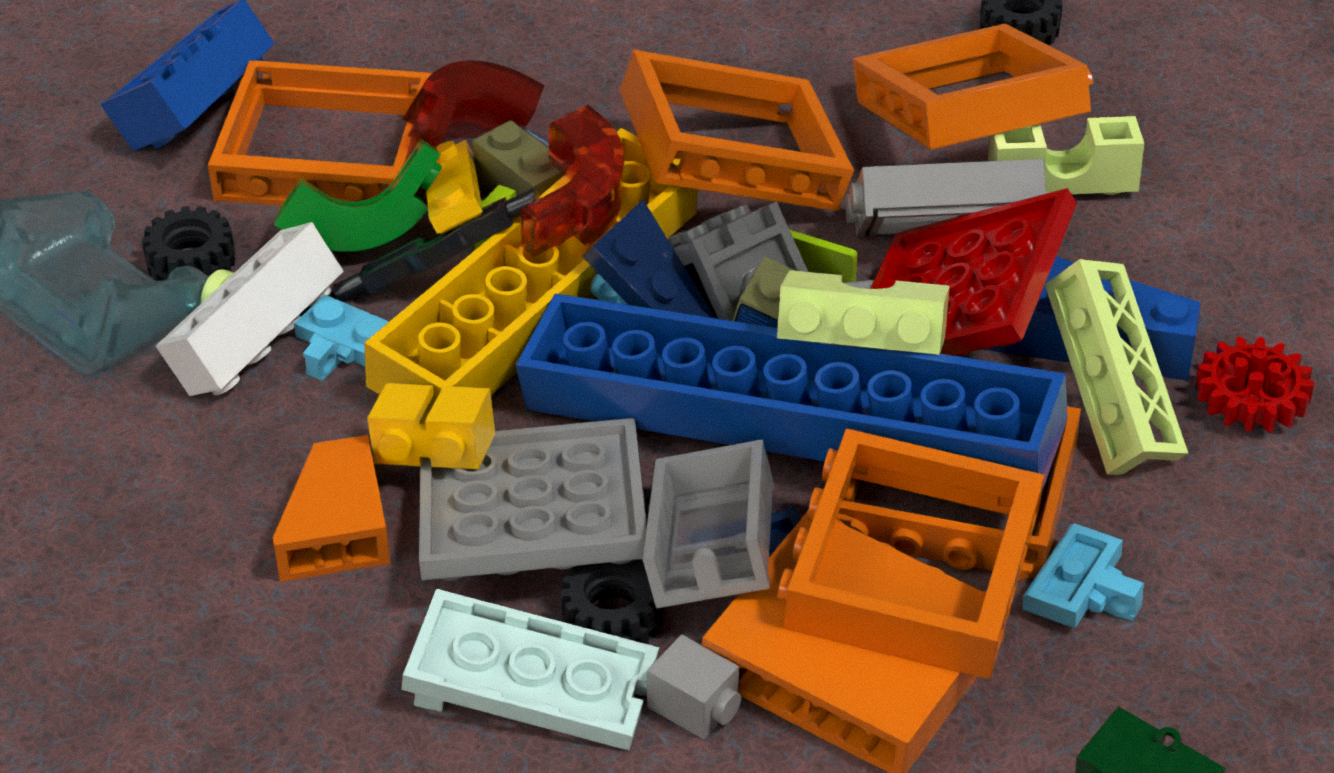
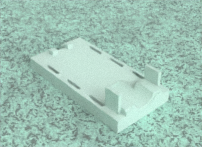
M436 589L403 673L401 690L415 693L414 706L442 711L445 701L630 751L643 700L634 698V695L646 697L647 670L657 660L659 647Z

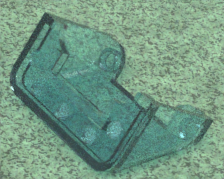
M82 191L0 199V312L78 372L86 375L109 371L171 332L201 304L202 290L209 277L192 266L176 267L170 272L167 280L155 281L109 248L115 227L114 217L109 208L90 192Z

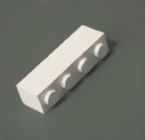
M312 222L280 230L156 345V348L189 396L208 392L220 395L239 382L240 377L238 373L246 365L259 361L270 352L271 346L269 343L277 335H282L294 328V323L301 317L299 314L307 306L314 305L323 295L328 296L331 293L329 285L344 271Z

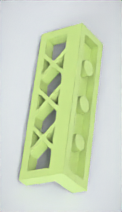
M1079 259L1048 281L1045 287L1106 473L1108 475L1125 474L1147 459H1181L1189 453L1124 264ZM1101 279L1109 280L1116 300L1104 290ZM1116 325L1128 335L1131 347L1120 337ZM1132 372L1144 382L1147 395L1136 385ZM1149 420L1160 430L1164 443L1155 442Z

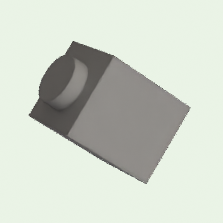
M682 634L647 670V707L702 739H705L719 723L722 725L729 723L739 709L741 703V694L738 693L739 666Z

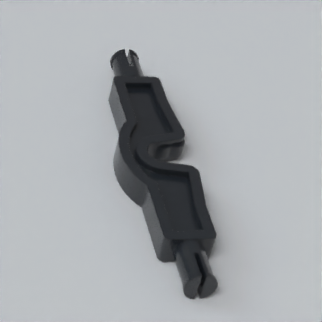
M533 187L510 200H506L504 197L483 207V212L480 216L440 234L432 241L427 242L422 237L417 238L364 265L361 272L343 281L334 283V293L339 301L345 303V301L366 291L372 294L411 274L435 267L456 256L469 246L512 226L514 219L537 208H541L543 206L542 201Z

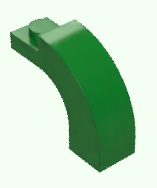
M420 139L392 183L378 195L362 201L336 199L300 177L274 216V225L283 230L312 222L328 248L332 251H360L386 244L412 228L428 210L427 201L415 193L419 187L427 190L442 168L436 162L441 154L436 148Z

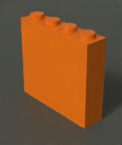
M807 511L769 557L768 575L770 589L738 594L702 637V646L739 666L738 693L741 694V697L889 773H907L977 676L785 629L786 600L777 598L784 570L786 568L795 570L797 562L793 561L792 557L800 527L810 529L812 521L807 520ZM837 519L814 583L973 622H978L986 595L985 591H980L945 574L936 567L924 564L896 550L887 543L879 542L852 529Z

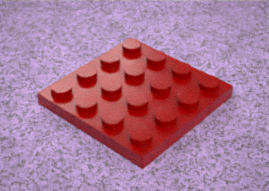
M1066 188L898 232L870 289L889 288L896 281L950 286L946 333L940 354L960 357L976 350L1012 345L1017 341H1021L1024 337L1077 202L1069 189Z

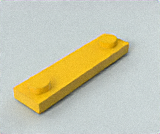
M466 140L456 145L454 141H448L435 147L441 154L436 162L442 168L431 186L426 190L429 220L437 234L449 231L480 216L483 212L474 155Z

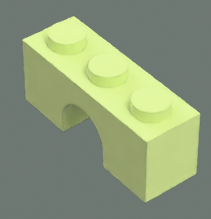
M1136 116L1087 118L1086 133L1078 145L1065 151H1053L1047 148L1041 125L1037 124L990 135L988 161L1044 159L1046 193L1066 188L1069 189L1072 195L1093 193L1116 195L1121 192H1139L1144 140Z
M789 270L781 284L777 338L940 355L946 333L950 286L896 281L889 288L865 289L842 283L843 275Z

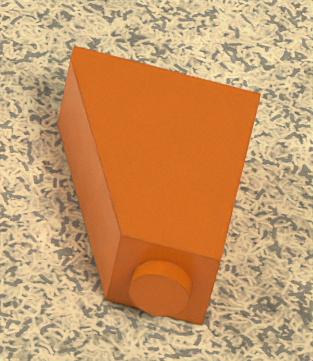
M368 435L313 444L273 535L280 582L391 564L386 523Z

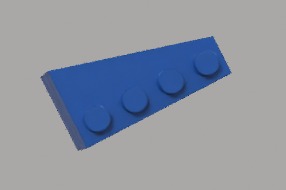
M238 0L218 9L100 105L133 151L150 144L154 149H158L174 139L178 132L185 130L205 113L208 107L218 98L231 91L236 86L235 81L243 76L249 60L264 61L262 56L275 43L246 0Z
M1056 256L1045 284L1075 262ZM1101 279L1104 290L1116 300L1109 280ZM1129 280L1162 377L1188 381L1201 302ZM1045 285L1023 339L1009 346H994L982 350L1070 363ZM1116 325L1120 337L1131 347L1128 335Z

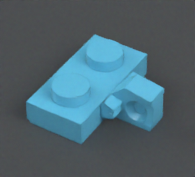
M323 295L294 323L296 337L310 343L303 352L307 370L305 373L323 381L341 362L349 364L353 361L365 366L364 342L389 321Z
M1073 523V525L1069 526L1023 595V610L1072 628L1077 627L1087 609L1091 612L1099 613L1104 610L1116 617L1133 621L1143 604L1144 583L1122 575L1121 571L1114 568L1122 556L1123 540Z

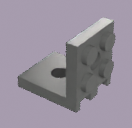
M777 201L752 212L747 203L708 219L694 228L668 238L683 266L691 263L694 264L718 319L733 320L739 299L764 256L795 271L808 272Z

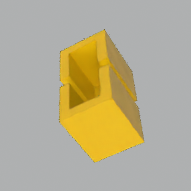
M386 383L367 417L374 464L421 466L426 457L430 458L431 467L479 470L495 436L490 388L443 386L426 420L420 421L434 395L433 385Z

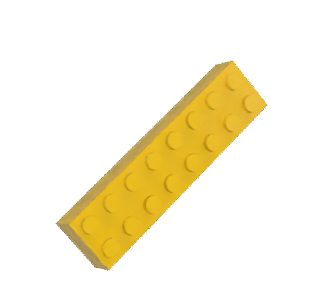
M620 128L539 196L543 205L541 208H537L514 219L512 226L492 235L364 342L366 387L380 395L386 383L433 385L434 395L421 418L422 421L426 420L443 386L490 388L492 396L517 373L516 363L555 293L599 300L590 292L592 277L597 272L582 256L642 200L645 201L668 239L696 214L698 189L656 183L638 137ZM674 159L673 163H670L669 168L677 169L680 159Z

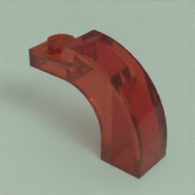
M458 61L442 66L426 79L403 117V120L412 124L407 136L415 139L408 157L420 139L437 148L445 135L448 125L474 124L491 131L511 120L526 127L536 111L545 85L517 70L486 61Z
M588 104L549 124L548 162L571 181L521 208V247L533 257L554 246L561 245L572 236L577 238L586 247L607 232L620 212L624 173L623 145L612 125Z

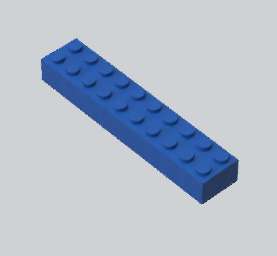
M556 293L516 363L526 410L594 422L635 418L636 429L727 445L763 439L765 451L825 461L830 448L839 449L847 428L1044 474L1042 490L1067 423L1066 373L945 354L936 355L777 338L778 328Z

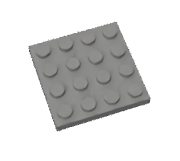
M635 418L495 431V436L479 470L431 467L430 458L426 457L420 466L419 566L422 581L434 579L452 581L465 576L496 573L511 575L519 571L547 568L564 570L577 565L608 562L624 564L632 560L643 559L647 525Z

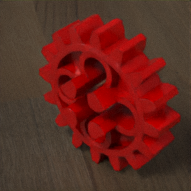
M1242 336L1236 337L1234 347L1220 341L1217 343L1216 353L1206 351L1202 364H1199L1195 386L1199 387L1197 399L1201 402H1208L1207 413L1209 415L1225 414L1224 425L1230 426L1236 421L1244 422L1245 432H1251L1254 424H1262L1263 428L1268 433H1271L1274 430L1275 422H1279L1289 428L1293 426L1295 416L1303 418L1306 415L1307 406L1311 403L1315 382L1310 381L1312 368L1300 366L1302 355L1299 353L1285 355L1283 353L1285 344L1281 342L1273 348L1265 346L1264 337H1258L1255 344H1247Z

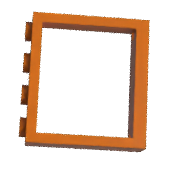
M1007 24L853 58L856 94L859 104L930 150L1091 112L1089 85L1094 83L1088 66ZM1000 72H1007L1014 76L1013 78L940 95L929 90Z
M633 49L619 91L656 183L833 211L839 210L854 169L809 80ZM669 103L787 123L801 152L682 133L679 130ZM781 103L792 105L789 113L778 111ZM674 159H680L677 169L669 168L670 163H673Z
M249 60L208 163L213 201L282 206L300 177L329 196L344 201H362L378 195L389 186L388 184L392 183L420 139L426 140L435 111L432 73ZM258 72L271 73L263 74L261 79L258 78ZM264 105L409 115L393 166L246 155Z
M1067 406V423L1055 454L1036 534L1031 536L1028 549L1031 550H1027L1019 580L1035 579L1050 556L1077 446L1081 408ZM850 479L836 518L837 520L879 542L891 545L896 550L912 558L922 557L946 562L949 566L959 570H967L973 567L993 571L1004 530L856 503L854 500L861 480Z
M846 428L839 449L830 448L827 452L822 472V481L826 482L824 489L815 487L813 490L807 520L812 521L810 529L800 527L792 557V560L797 562L795 570L786 568L780 581L777 598L786 600L784 629L991 680L1037 518L1045 475ZM851 478L1009 515L978 622L814 583Z

